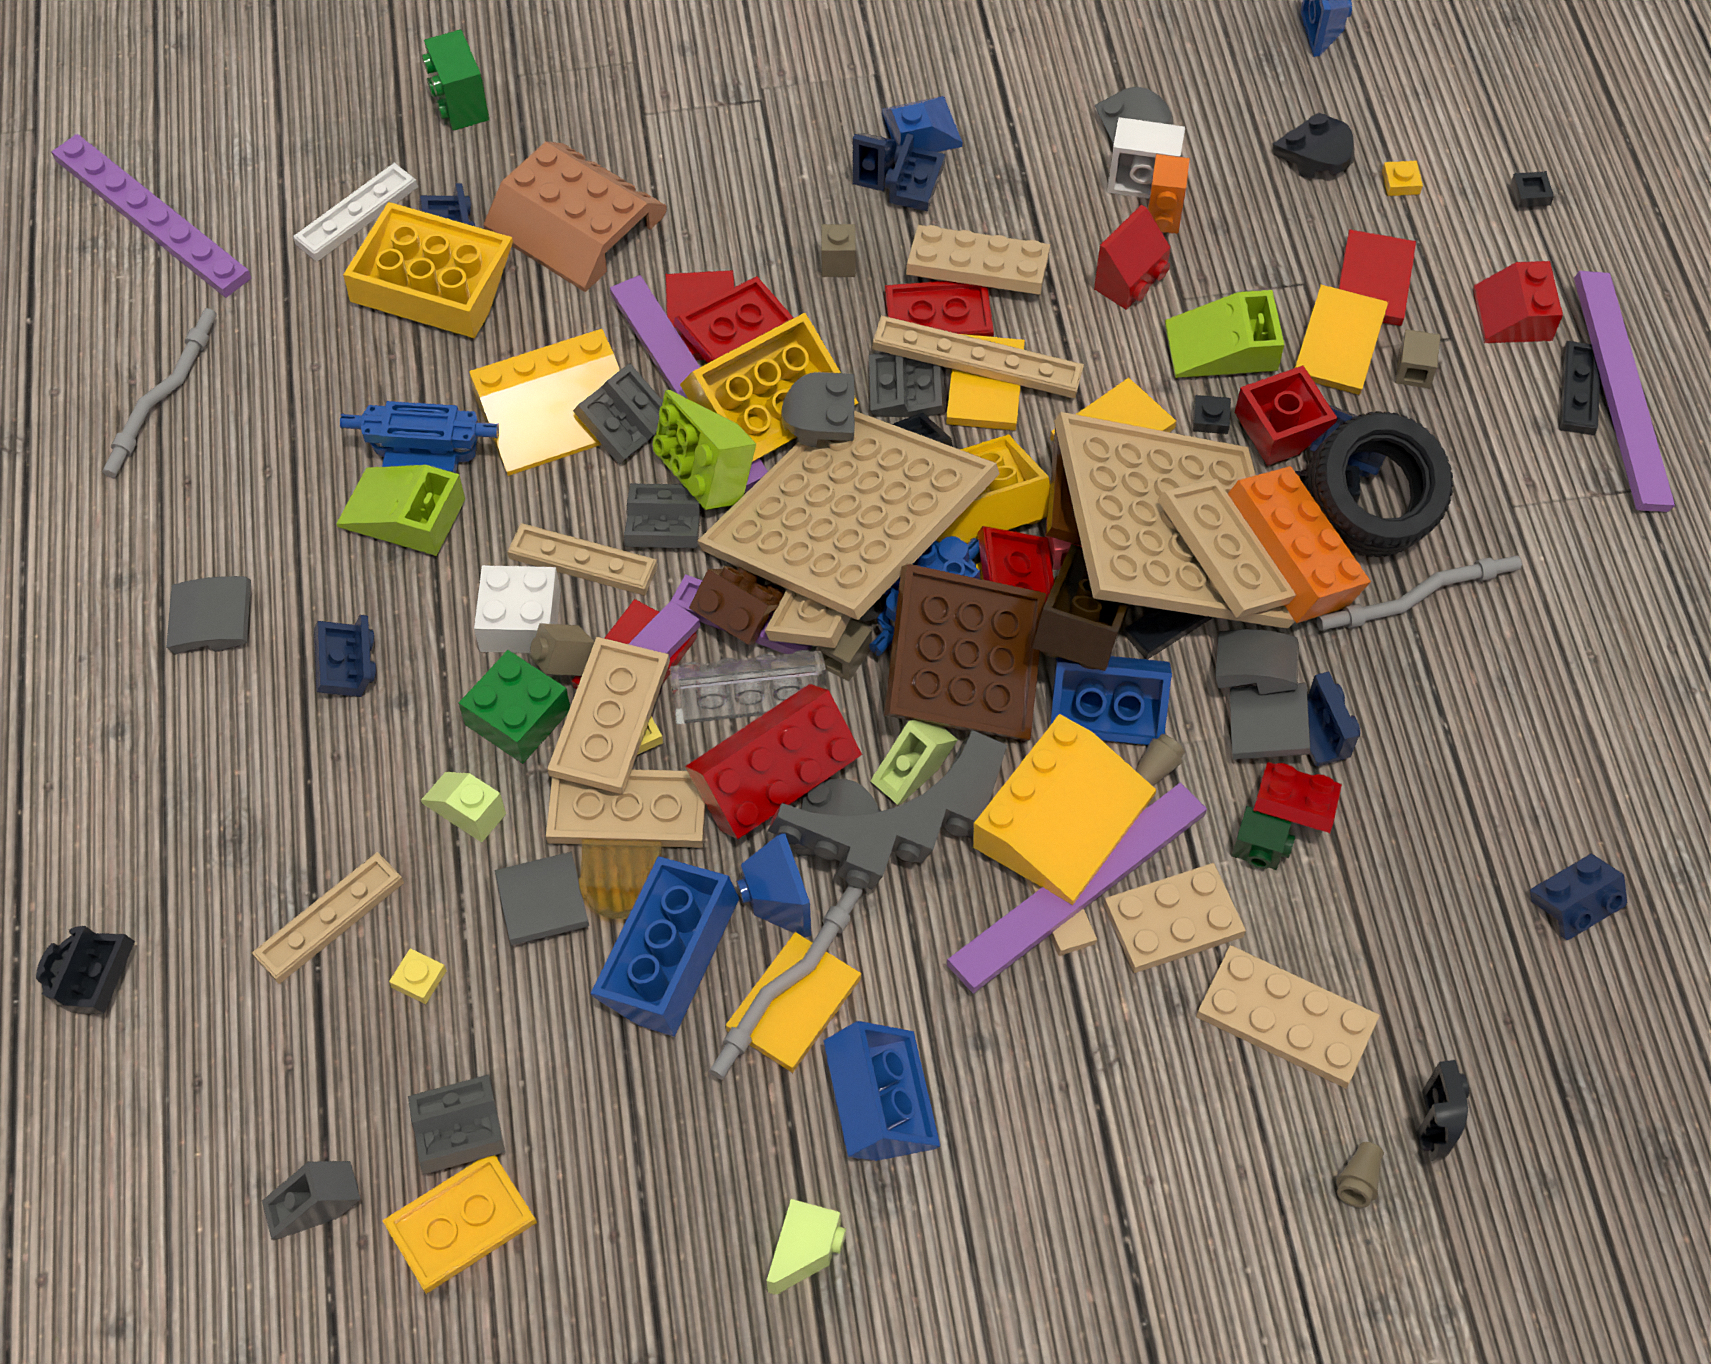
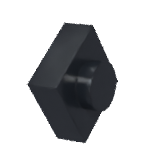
M1547 171L1514 173L1511 185L1518 208L1550 206L1552 204L1554 194Z
M1195 395L1193 432L1228 434L1231 398Z

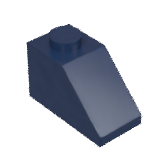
M866 133L854 134V185L882 192L885 191L887 172L889 168L894 169L896 140Z

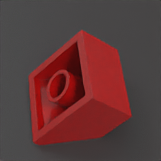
M1142 204L1099 247L1094 290L1125 310L1136 300L1141 301L1146 296L1150 286L1156 280L1161 281L1170 268L1168 260L1171 247L1147 207Z
M1550 261L1515 262L1474 285L1473 293L1484 343L1553 341L1563 317V312Z
M1304 365L1240 387L1234 412L1267 466L1299 455L1337 421L1336 415Z

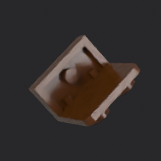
M724 566L723 569H708L689 609L746 644L752 645L755 644L770 612L775 611L779 606L786 590L774 584L767 586L758 580V575L746 571L740 566L738 569Z

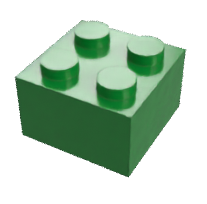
M462 29L424 39L426 54H422V60L427 74L431 73L432 76L427 78V83L432 97L437 96L439 100H436L441 119H448L452 131L489 121L481 73Z
M509 650L498 659L458 703L465 726L522 764L568 715L570 709L566 687Z

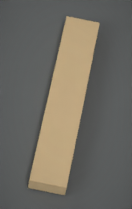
M882 315L872 345L873 350L1070 398L1076 397L1084 366L1081 363Z

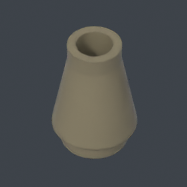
M1161 734L1157 739L1153 738L1136 772L1154 786L1182 764L1181 758L1185 751L1173 738Z
M1371 1142L1360 1143L1357 1152L1336 1181L1338 1186L1337 1194L1345 1203L1354 1207L1364 1208L1377 1198L1381 1160L1384 1155L1383 1150L1378 1145Z

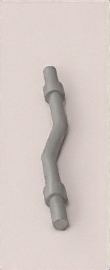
M205 308L195 328L189 330L184 340L186 346L172 374L138 399L122 433H117L111 444L113 450L102 470L105 475L112 478L117 476L126 456H131L137 444L135 438L150 408L184 383L198 352L204 350L209 340L208 332L217 316L214 310Z
M1517 555L1497 560L1489 557L1476 560L1473 565L1436 572L1399 599L1364 607L1360 604L1346 606L1340 612L1318 616L1317 626L1321 631L1340 626L1353 628L1363 626L1365 621L1405 613L1441 586L1477 579L1480 582L1494 579L1497 574L1520 570L1522 562Z
M849 884L836 906H831L822 920L824 925L803 959L760 989L738 1026L732 1027L723 1040L725 1046L709 1070L713 1076L721 1080L724 1079L737 1056L745 1053L752 1042L750 1035L772 1000L815 970L836 934L842 933L851 919L849 913L863 892L861 888Z

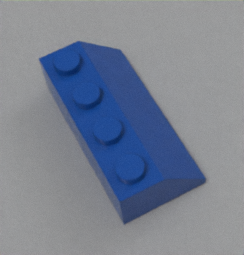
M658 856L591 991L592 997L638 1026L675 1037L739 901L730 877Z

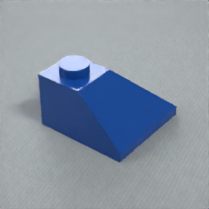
M1351 0L1302 1L1300 12L1313 57L1321 56L1344 31L1347 17H1351L1352 14Z
M944 96L882 109V115L892 140H896V148L898 144L903 145L907 133L914 135L915 148L941 152L959 148L963 145Z
M783 833L777 835L741 864L742 879L736 881L737 888L743 904L750 902L755 916L792 933L796 932L805 938L811 936L810 901L786 834Z

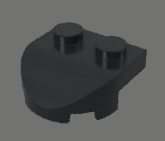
M1317 113L1311 116L1307 121L1287 132L1285 136L1272 144L1274 155L1297 164L1299 176L1314 178L1315 172L1329 170L1330 175L1338 174L1347 169L1354 161L1355 148L1350 127L1345 122L1329 117L1326 114Z
M86 926L69 929L71 936L60 945L51 943L39 961L36 979L42 984L43 992L41 994L69 1012L105 1014L135 941L126 934L95 933Z
M1456 1060L1439 1062L1422 1090L1428 1114L1416 1134L1422 1150L1430 1151V1161L1443 1160L1448 1157L1462 1135L1467 1122L1469 1086L1465 1074L1459 1073Z

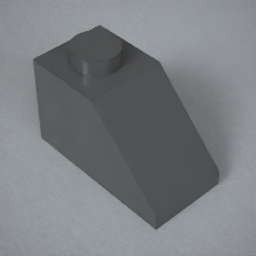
M308 1161L262 1200L272 1240L281 1239L338 1219L361 1199L350 1161Z

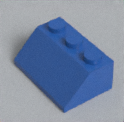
M1111 656L1105 672L1099 669L1084 668L1077 662L1065 658H1056L1050 725L1061 714L1092 731L1101 740L1149 745L1153 738L1157 739L1161 734H1165L1172 678L1170 662Z
M856 1021L823 1040L848 1157L879 1161L934 1150L940 1147L914 1031Z

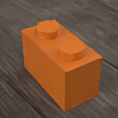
M1156 154L1148 210L1162 233L1178 234L1190 158Z

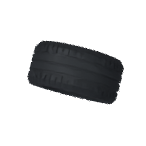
M1376 411L1375 413L1359 414L1345 421L1317 447L1307 466L1304 486L1320 506L1351 553H1357L1360 556L1366 555L1367 557H1386L1411 547L1429 534L1441 522L1449 508L1448 505L1451 503V496L1453 494V481L1451 479L1453 478V473L1451 472L1452 468L1448 463L1449 459L1445 454L1444 448H1441L1440 442L1437 441L1433 434L1429 433L1427 428H1424L1420 423H1416L1412 418L1408 419L1407 416H1400L1394 412ZM1357 452H1376L1389 457L1401 467L1409 482L1411 497L1407 512L1399 518H1381L1367 513L1354 501L1347 488L1345 475L1349 456Z

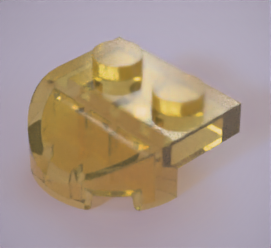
M582 839L579 888L582 897L589 906L598 914L607 918H628L657 857H662V841Z

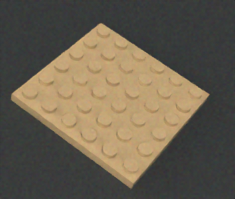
M854 411L855 433L853 441L818 439L817 447L806 446L798 442L697 541L702 551L735 566H740L746 571L859 620L898 580L901 575V567L905 564H913L1000 473L997 464L992 461Z
M1065 412L1059 413L1054 423L1094 599L1289 629L1295 621L1284 605L1236 619L1158 501V498L1166 490L1216 478L1228 494L1238 480L1256 475L1248 447Z

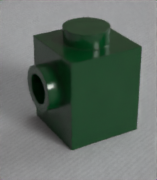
M1246 806L1231 856L1245 860L1256 868L1277 870L1281 857L1289 859L1295 836L1288 834L1292 822L1254 811V808Z

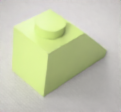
M910 720L870 782L897 805H900L939 770L958 739L942 726Z
M445 772L421 799L422 804L480 842L486 839L506 815L500 792L470 773Z
M794 1199L790 1200L767 1277L768 1293L775 1295L781 1293L829 1266L833 1252L841 1253L846 1228L840 1227V1212Z

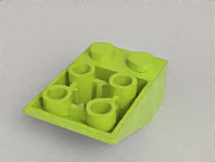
M1273 290L1237 292L1165 320L1175 378L1278 371L1284 349V340Z
M665 390L663 403L659 409L656 436L653 438V451L705 510L734 505L744 496L756 443L737 423L671 390Z
M429 465L368 467L360 478L336 525L339 528L437 556L465 501L460 475Z

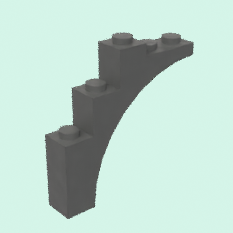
M972 730L960 745L953 763L945 776L924 794L901 806L873 814L838 816L813 813L782 803L772 817L768 832L776 835L785 833L789 844L803 845L812 849L816 855L824 859L839 860L837 876L845 878L846 882L854 887L873 889L884 875L891 851L895 852L904 861L923 863L934 849L941 826L945 827L949 833L955 836H967L969 838L973 836L974 822L990 802L1007 744Z

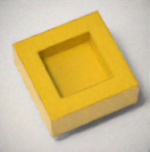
M1417 160L1384 162L1382 175L1387 196L1421 194L1423 184Z

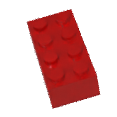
M808 684L686 765L685 768L719 830L739 839L772 817L782 803L786 805L791 804L860 757L862 753L830 691Z

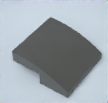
M885 352L869 354L870 408L873 415L912 417L920 413H924L926 416L946 413L943 366Z
M629 363L609 378L598 390L579 403L573 412L620 465L656 435L659 409L662 406L663 400Z
M630 483L627 499L628 515L624 532L625 547L697 548L701 504L683 484Z
M220 576L195 579L171 585L166 648L176 655L206 645L217 652L247 643L251 580L245 576Z
M1240 629L1219 631L1215 676L1218 687L1225 688L1257 683L1260 695L1297 689L1298 638L1266 630Z
M1307 682L1298 683V688L1295 690L1261 695L1257 686L1230 688L1233 759L1311 754Z
M572 851L495 870L511 945L589 926Z
M489 1074L408 1096L411 1123L415 1132L422 1174L505 1152Z

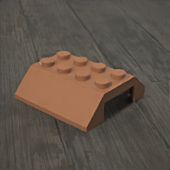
M544 142L501 181L483 226L485 230L512 237V247L586 292L607 272L605 253L643 217H646L647 228L651 230L664 217L667 207L647 193L635 191L634 185L627 183L624 179L604 167H600L594 161H585L584 155L576 152V150L566 144Z

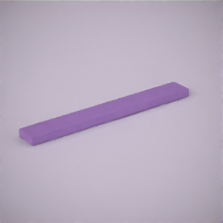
M1579 271L1575 275L1574 281L1636 510L1669 512L1675 506L1611 274Z
M641 275L610 287L611 297L671 391L687 398L680 383L692 371L700 368V366ZM760 459L755 460L751 464L745 493L768 472Z
M1180 782L1142 811L1074 905L1042 887L948 958L947 966L974 994L1052 934L1058 927L1204 817L1207 808Z

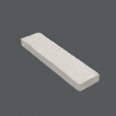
M393 163L293 236L295 244L318 262L379 217L388 202L396 204L417 189L416 179L396 163Z

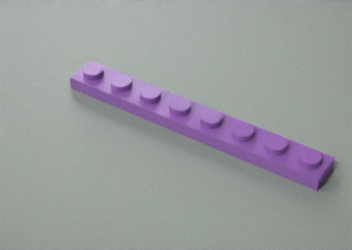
M75 134L51 151L57 163L225 298L252 279L246 267L79 134Z

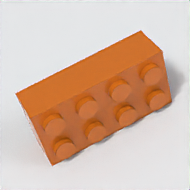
M1291 466L1238 480L1229 491L1228 495L1295 592L1296 596L1293 600L1284 606L1296 624L1350 606L1371 583L1360 564Z

